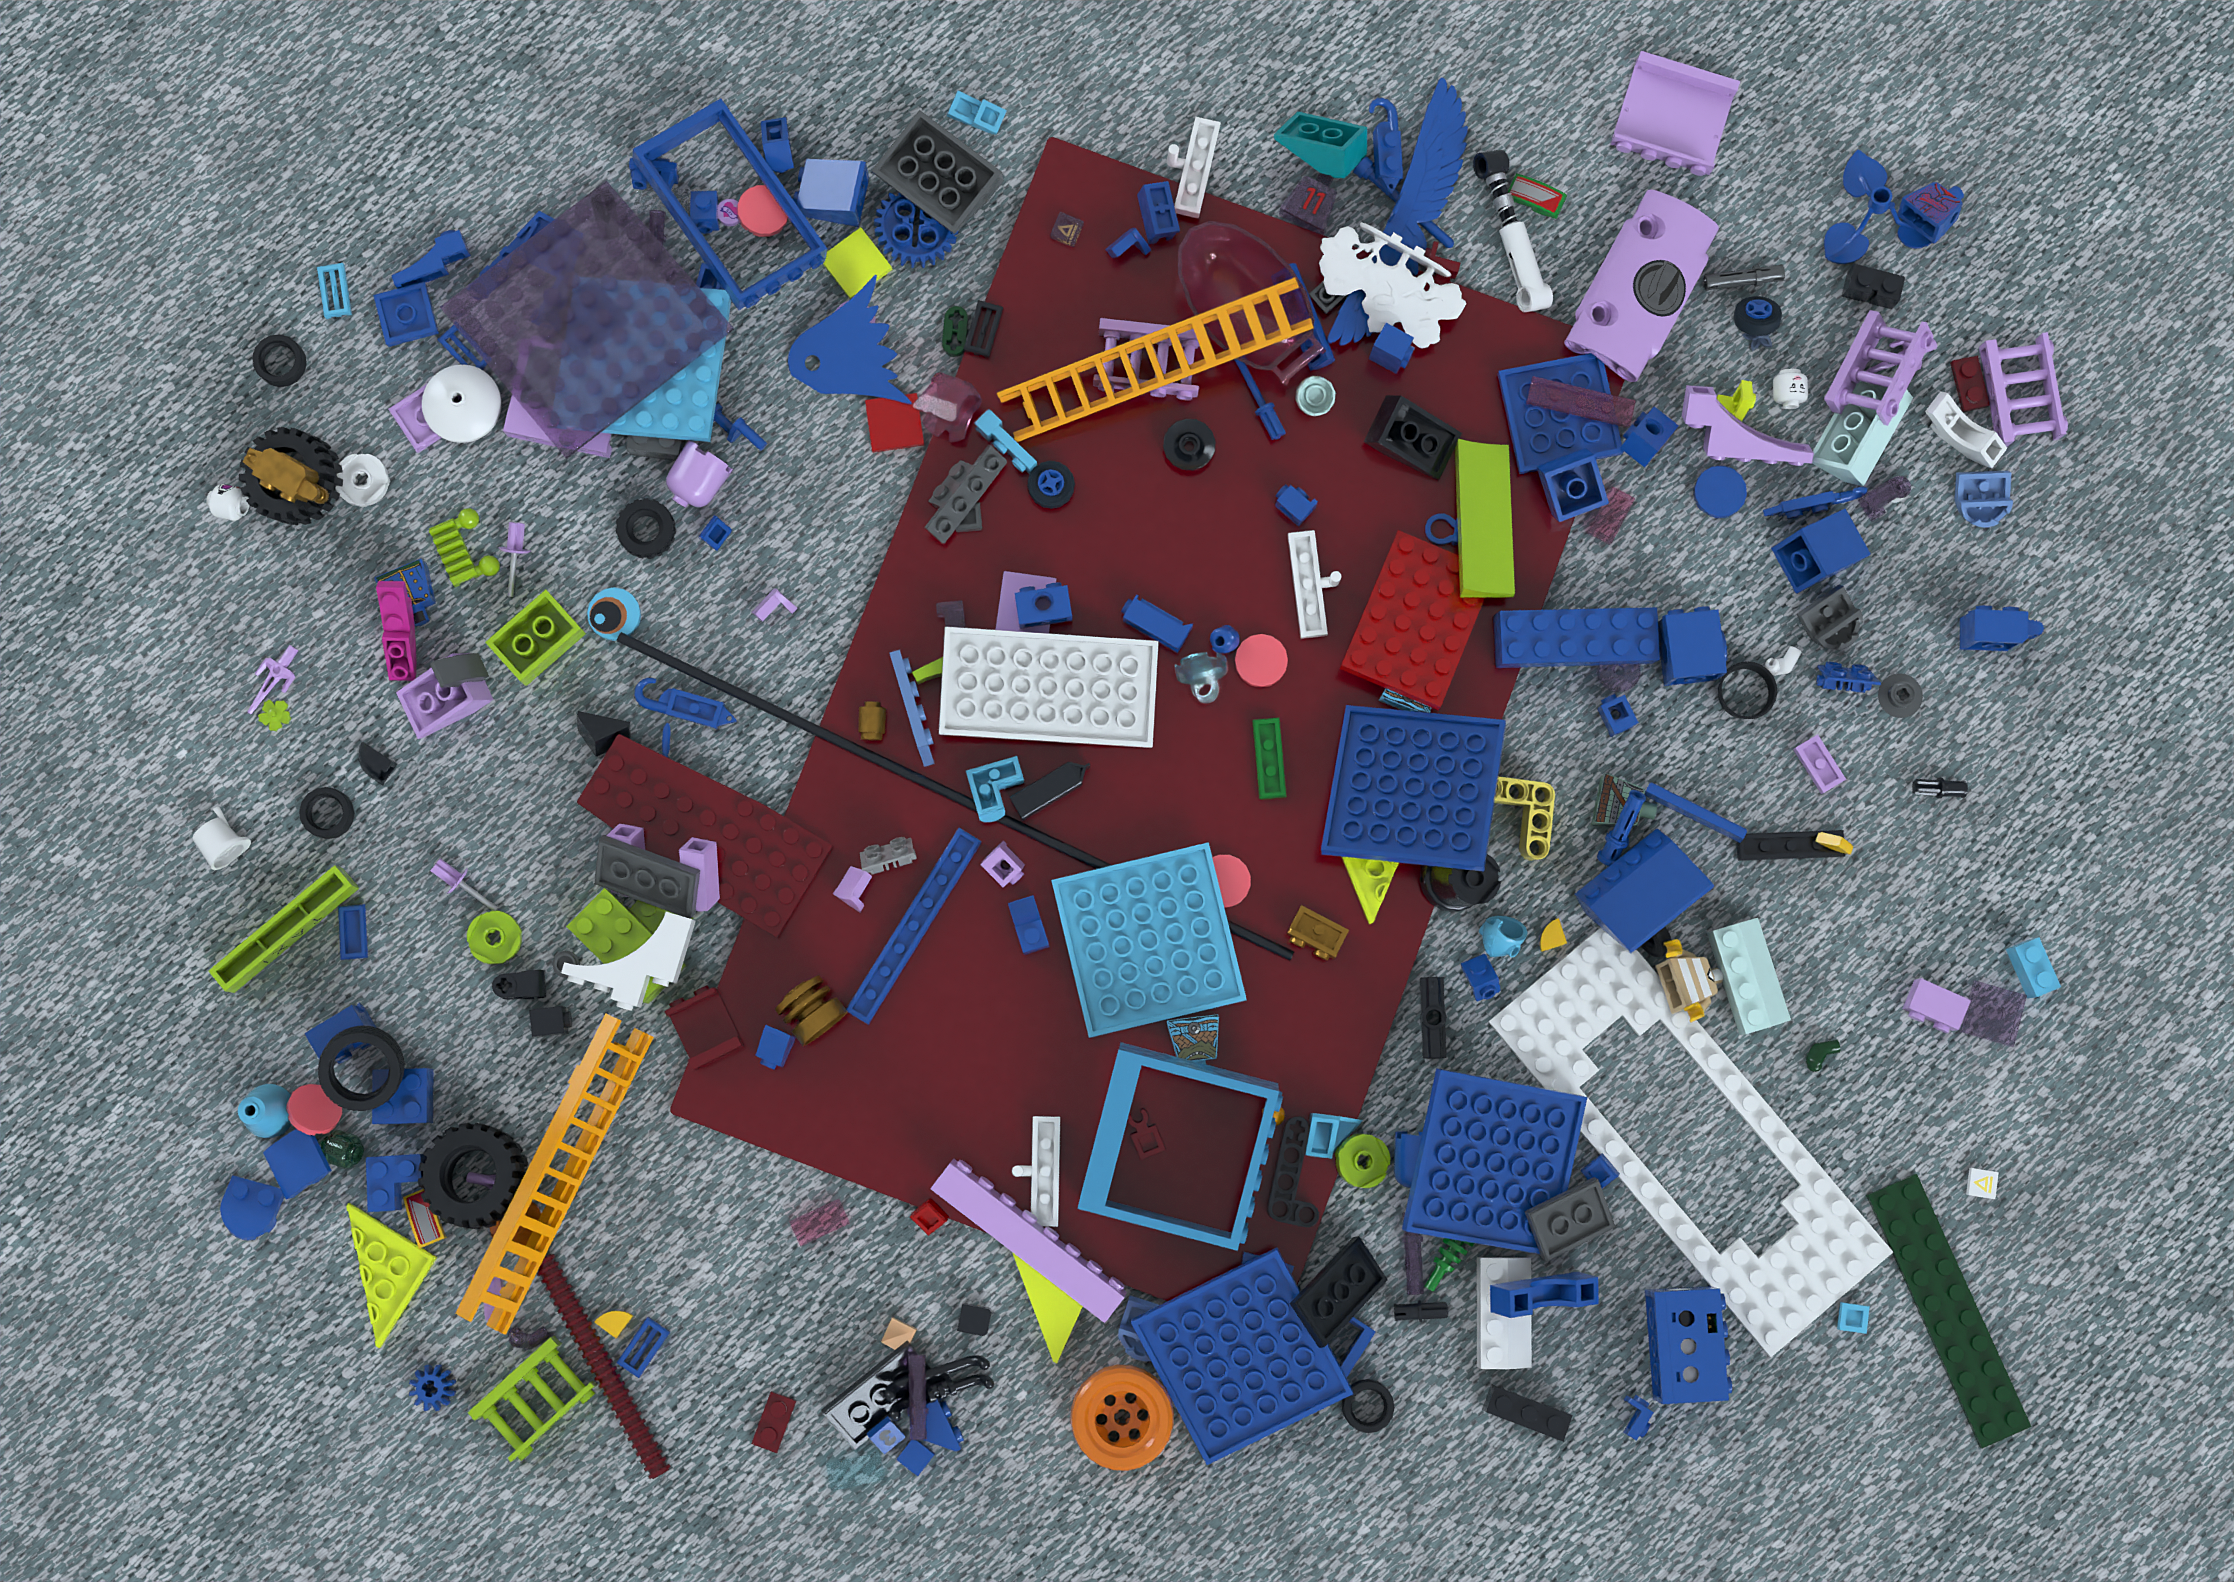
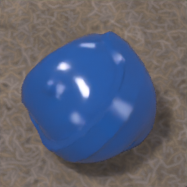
M1229 625L1215 629L1210 635L1212 649L1222 654L1232 652L1239 645V633Z

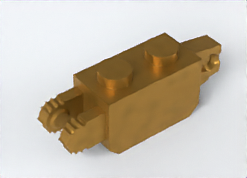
M249 448L243 463L253 470L252 475L261 479L259 484L272 491L277 488L282 491L281 497L295 503L296 499L304 502L310 500L319 504H325L329 500L328 491L317 484L319 480L318 472L272 448L266 449L263 452Z

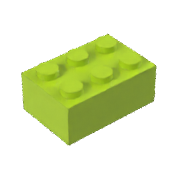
M545 589L485 643L517 679L527 686L586 633Z

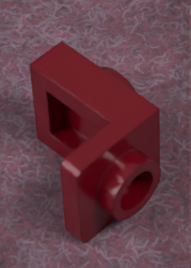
M1434 241L1431 248L1426 247L1424 256L1451 273V276L1444 277L1435 272L1433 274L1437 278L1448 281L1450 279L1455 280L1461 263L1437 257L1436 252L1439 242Z

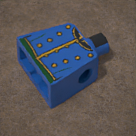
M422 558L374 577L376 583L378 581H405L407 595L411 597L415 627L422 626L430 621L425 608L436 604L428 565Z

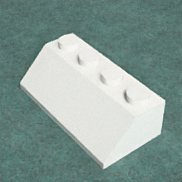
M1477 1257V1367L1480 1369L1532 1368L1531 1315L1508 1318L1490 1312V1285L1531 1279V1257Z

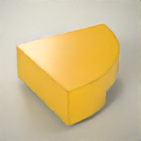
M1821 832L1818 833L1816 842L1825 847L1851 855L1853 846L1843 837Z
M1559 918L1551 921L1544 928L1539 942L1541 952L1567 944Z
M611 1311L601 1315L596 1319L595 1323L614 1338H617L633 1315L625 1311Z

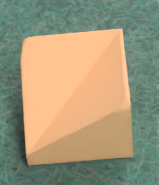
M893 1317L881 1342L896 1350L907 1340L911 1344L917 1328Z

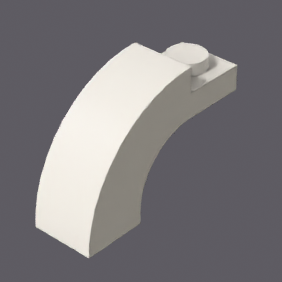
M1940 391L1925 411L1933 422L1930 425L1932 430L1941 439L1976 463L1993 468L2007 449L1995 431L1985 429L1970 420L1946 392Z

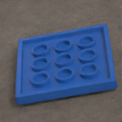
M1592 353L1498 371L1497 375L1519 474L1538 471L1537 466L1585 448L1595 455L1596 460L1624 453L1620 449L1622 442L1605 365Z

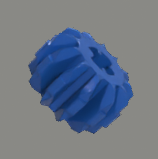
M430 1364L424 1366V1372L417 1370L415 1372L417 1379H412L409 1382L411 1386L416 1387V1390L409 1392V1396H418L414 1405L418 1406L424 1401V1411L430 1410L431 1406H433L435 1411L441 1410V1403L445 1406L449 1405L451 1401L448 1396L456 1395L454 1389H449V1386L456 1384V1379L449 1381L446 1379L450 1376L451 1371L446 1370L441 1374L442 1365L440 1364L436 1365L434 1370ZM434 1381V1387L438 1388V1391L430 1394L431 1389L427 1388V1384Z

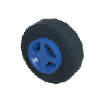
M1761 296L1742 299L1736 305L1734 312L1735 325L1742 332L1755 336H1763L1775 332L1779 328L1782 318L1780 306L1775 301Z
M1046 461L1034 467L1029 475L1027 486L1029 495L1035 503L1042 507L1053 509L1063 506L1070 500L1074 493L1075 482L1073 474L1067 466L1056 461Z

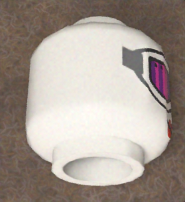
M219 484L213 491L208 493L207 505L213 516L236 521L247 514L249 504L246 500L249 498L242 494L239 487Z

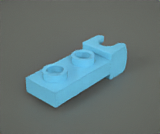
M990 409L974 423L977 426L975 429L988 442L991 439L994 440L992 444L1000 453L1005 454L1007 452L1013 458L1011 462L1020 472L1025 470L1030 474L1034 467L1037 466V461L1003 429L1002 421Z

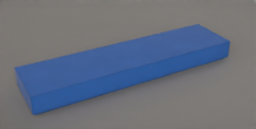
M1649 783L1644 795L1739 843L1742 842L1747 833V829L1654 783Z

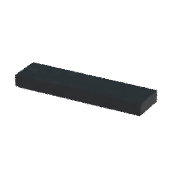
M1844 830L1749 833L1745 835L1741 843L1737 842L1738 861L1845 857V853L1835 851L1816 842L1818 833L1823 832L1844 838Z

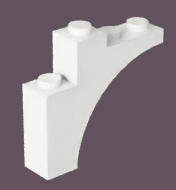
M666 912L660 926L651 938L630 955L614 962L593 966L564 963L561 973L569 975L567 981L583 985L584 980L595 983L594 989L609 993L610 988H614L610 999L618 1001L617 1007L632 1011L633 1006L641 1008L650 977H653L652 983L668 987L669 982L677 984L696 921Z

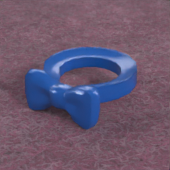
M1446 514L1431 516L1425 525L1427 538L1436 545H1446L1452 542V545L1456 546L1458 544V519L1454 520ZM1436 520H1445L1454 528V534L1444 539H1438L1432 535L1431 525Z

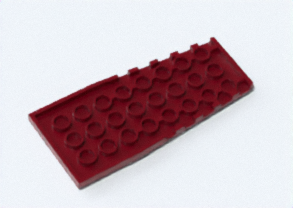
M620 734L615 738L577 800L579 805L613 829L618 824L643 828L645 850L680 862L679 849L692 837L716 842L720 899L717 902L777 938L833 845L766 805Z

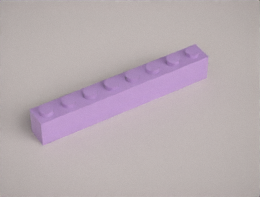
M953 1159L931 1187V1190L1105 1323L1125 1298L1127 1291L1123 1289L1125 1287L1124 1284L1115 1277L1109 1278L1103 1274L1102 1267L1093 1260L1086 1261L1080 1256V1250L1070 1243L1066 1245L1060 1241L1058 1233L1048 1226L1044 1228L1036 1222L1038 1220L1037 1217L1028 1210L1022 1211L1016 1207L1015 1200L1005 1193L999 1194L993 1189V1183L983 1176L979 1178L971 1172L973 1169L963 1160L957 1161Z

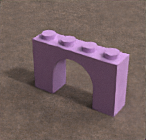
M618 824L606 835L645 850L643 828ZM692 837L679 849L680 863L700 870L696 911H708L720 899L717 846L714 841Z

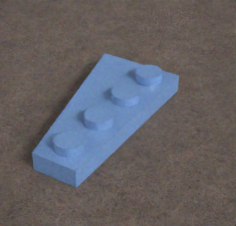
M900 650L890 652L924 767L935 764L929 745L934 744L929 728L924 729L922 721L926 720L922 704L917 706L915 697L919 696L915 681H909L908 674L912 673L908 657L903 659Z

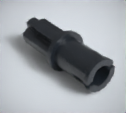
M1941 777L1937 780L1916 779L1912 783V792L1915 795L1936 796L1938 799L1943 798V796L1965 798L1968 792V785L1966 781H1947Z
M1418 1300V1303L1394 1304L1395 1321L1419 1320V1322H1422V1319L1448 1317V1305L1446 1302L1421 1303V1300Z

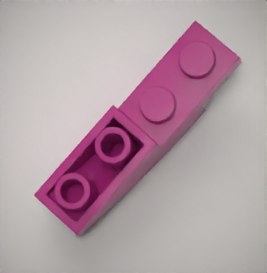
M378 581L376 590L384 630L382 643L389 680L413 681L416 679L417 658L411 597L407 595L405 581Z

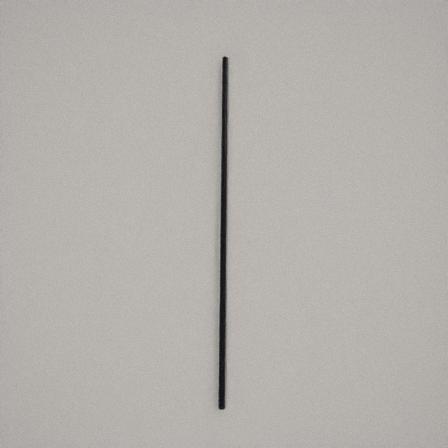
M621 632L617 638V642L977 812L974 799L625 633ZM1006 814L996 821L1095 869L1112 866ZM1228 920L1230 933L1282 958L1291 960L1295 951Z

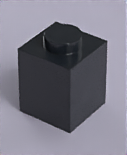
M557 1006L529 1010L532 1037L569 1034L568 1028L572 1027V1016L570 1011L566 1012V1007Z

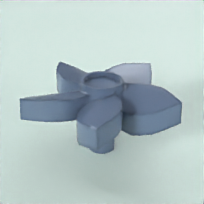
M1742 334L1745 339L1752 340V352L1758 349L1760 344L1764 347H1772L1771 339L1768 337L1770 334L1763 336Z

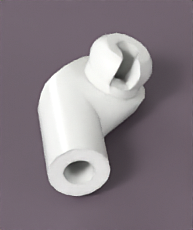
M1790 646L1784 658H1769L1765 663V668L1773 676L1788 674L1792 671L1802 652Z

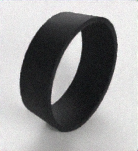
M1750 661L1740 662L1728 668L1727 673L1722 676L1718 687V698L1724 710L1733 717L1755 719L1765 715L1773 707L1777 698V684L1771 672L1761 664ZM1736 670H1752L1758 673L1767 684V703L1755 715H1739L1733 712L1723 699L1722 683L1730 673Z

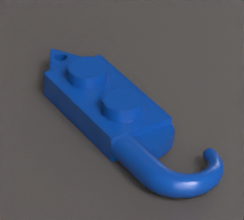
M1376 98L1369 105V112L1373 113L1378 105L1383 106L1387 111L1388 122L1379 123L1373 131L1375 180L1380 181L1387 195L1390 196L1397 184L1403 180L1401 132L1398 130L1396 107L1388 99Z
M1858 487L1841 493L1829 491L1783 501L1778 506L1764 509L1763 513L1764 517L1778 515L1779 517L1787 516V519L1803 516L1802 512L1812 510L1813 514L1822 513L1829 510L1828 506L1852 501L1866 495L1868 489L1866 487Z
M655 678L642 679L635 687V699L645 709L714 729L737 722L736 718L724 707L725 704L723 702L674 688L664 691L659 701L646 698L643 695V688L649 683H656Z

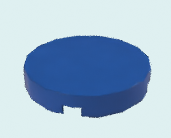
M1713 466L1705 470L1698 477L1693 493L1694 500L1702 512L1714 518H1727L1735 514L1743 506L1747 496V489L1742 476L1733 468Z

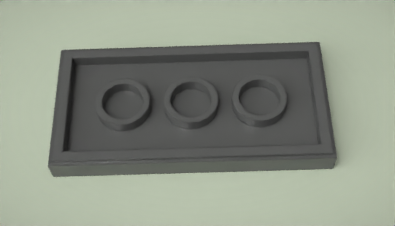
M606 835L599 838L594 884L682 917L691 919L695 915L700 878L699 869Z

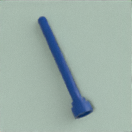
M1366 156L1356 166L1353 173L1360 179H1369L1387 195L1380 181L1375 180L1374 162ZM1394 189L1393 193L1388 197L1396 202L1400 192ZM1434 222L1419 223L1446 248L1453 247V239Z

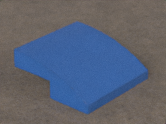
M297 1129L279 1139L263 1152L286 1200L295 1197L307 1186L318 1183L332 1171L315 1135H308Z

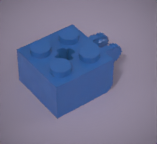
M1976 606V609L1968 611V614L1960 618V649L2008 651L2022 644L2027 639H2034L2041 635L2045 628L2040 621L2028 620V611H2019V607H2003L2002 610H1992V606Z

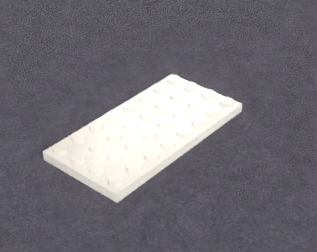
M945 627L938 735L1152 748L1158 641Z

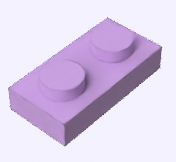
M1818 734L1793 749L1821 794L1846 780Z

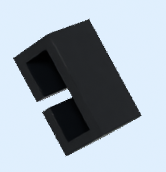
M1854 264L1847 272L1841 296L1865 302L1872 294V291H1875L1876 293L1870 298L1869 304L1893 309L1900 301L1905 276Z

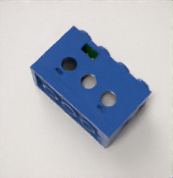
M1711 1286L1645 1290L1653 1400L1661 1404L1729 1401V1394L1732 1393V1381L1730 1377H1727L1726 1366L1730 1365L1729 1350L1725 1349L1724 1338L1728 1337L1727 1323L1722 1318V1310L1726 1308L1724 1293H1720V1288Z

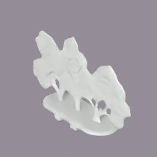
M1361 222V229L1374 237L1375 242L1360 243L1358 234L1349 226L1340 228L1334 237L1322 239L1320 248L1324 255L1319 265L1324 276L1323 283L1326 292L1329 295L1345 296L1353 291L1362 289L1366 293L1362 306L1364 312L1369 315L1367 321L1369 332H1381L1385 323L1393 326L1395 322H1401L1405 333L1414 337L1413 343L1419 348H1426L1440 340L1438 320L1457 319L1466 305L1465 300L1461 299L1462 293L1459 285L1454 283L1438 285L1434 283L1433 272L1444 277H1450L1451 273L1424 256L1425 250L1416 246L1412 250L1402 244V237L1394 232L1390 237L1376 228ZM1354 244L1359 245V248L1353 250L1352 246ZM1386 244L1402 253L1397 265L1388 266L1381 261L1379 250L1383 245ZM1364 249L1366 252H1369L1372 249L1373 252L1367 258L1357 259V253ZM1374 255H1376L1377 262L1375 264L1372 261V257ZM1408 258H1411L1425 266L1427 270L1420 276L1414 277L1410 270L1406 268L1405 263ZM1427 282L1430 285V288L1428 291L1425 292L1424 286Z

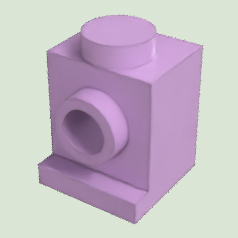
M1004 841L985 857L981 863V866L1002 887L1009 882L1012 885L1015 884L1024 875L1021 870L1025 866L1006 846L1007 844ZM1006 860L1011 867L1005 868L1002 865V861Z

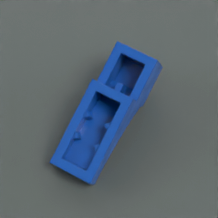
M460 230L443 232L440 237L435 238L436 244L423 258L410 267L391 275L397 289L421 282L426 283L449 275L447 264L470 257L468 246Z

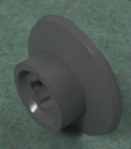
M1899 673L1890 675L1883 680L1878 690V700L1882 709L1887 714L1897 718H1905L1918 711L1922 704L1923 693L1919 683L1913 677ZM1901 689L1907 695V698L1904 700H1900L1897 692Z

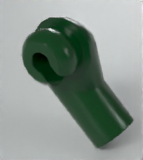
M1832 1040L1815 1043L1806 1056L1807 1068L1812 1072L1821 1070L1826 1055L1840 1053L1839 1041Z

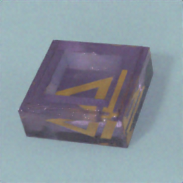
M1060 212L1050 238L1075 247L1084 226V221Z

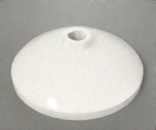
M454 365L439 371L428 382L422 396V412L429 427L443 439L456 443L472 442L489 433L497 423L502 408L501 394L495 381L485 371L471 365ZM457 395H461L462 400L459 403H454V398Z

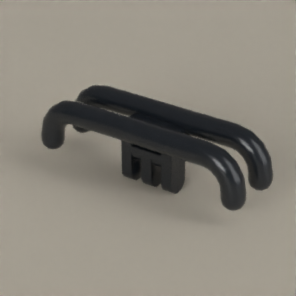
M971 1355L893 1381L885 1389V1398L890 1402L896 1399V1392L920 1383L923 1384L924 1391L902 1398L892 1404L889 1409L890 1418L897 1421L901 1417L900 1412L904 1409L928 1401L933 1403L936 1402V1398L942 1400L947 1398L946 1395L951 1394V1396L957 1395L958 1391L973 1386L983 1385L986 1389H992L994 1381L988 1375L975 1374L953 1382L949 1376L950 1373L973 1366L987 1370L990 1367V1362L983 1356Z

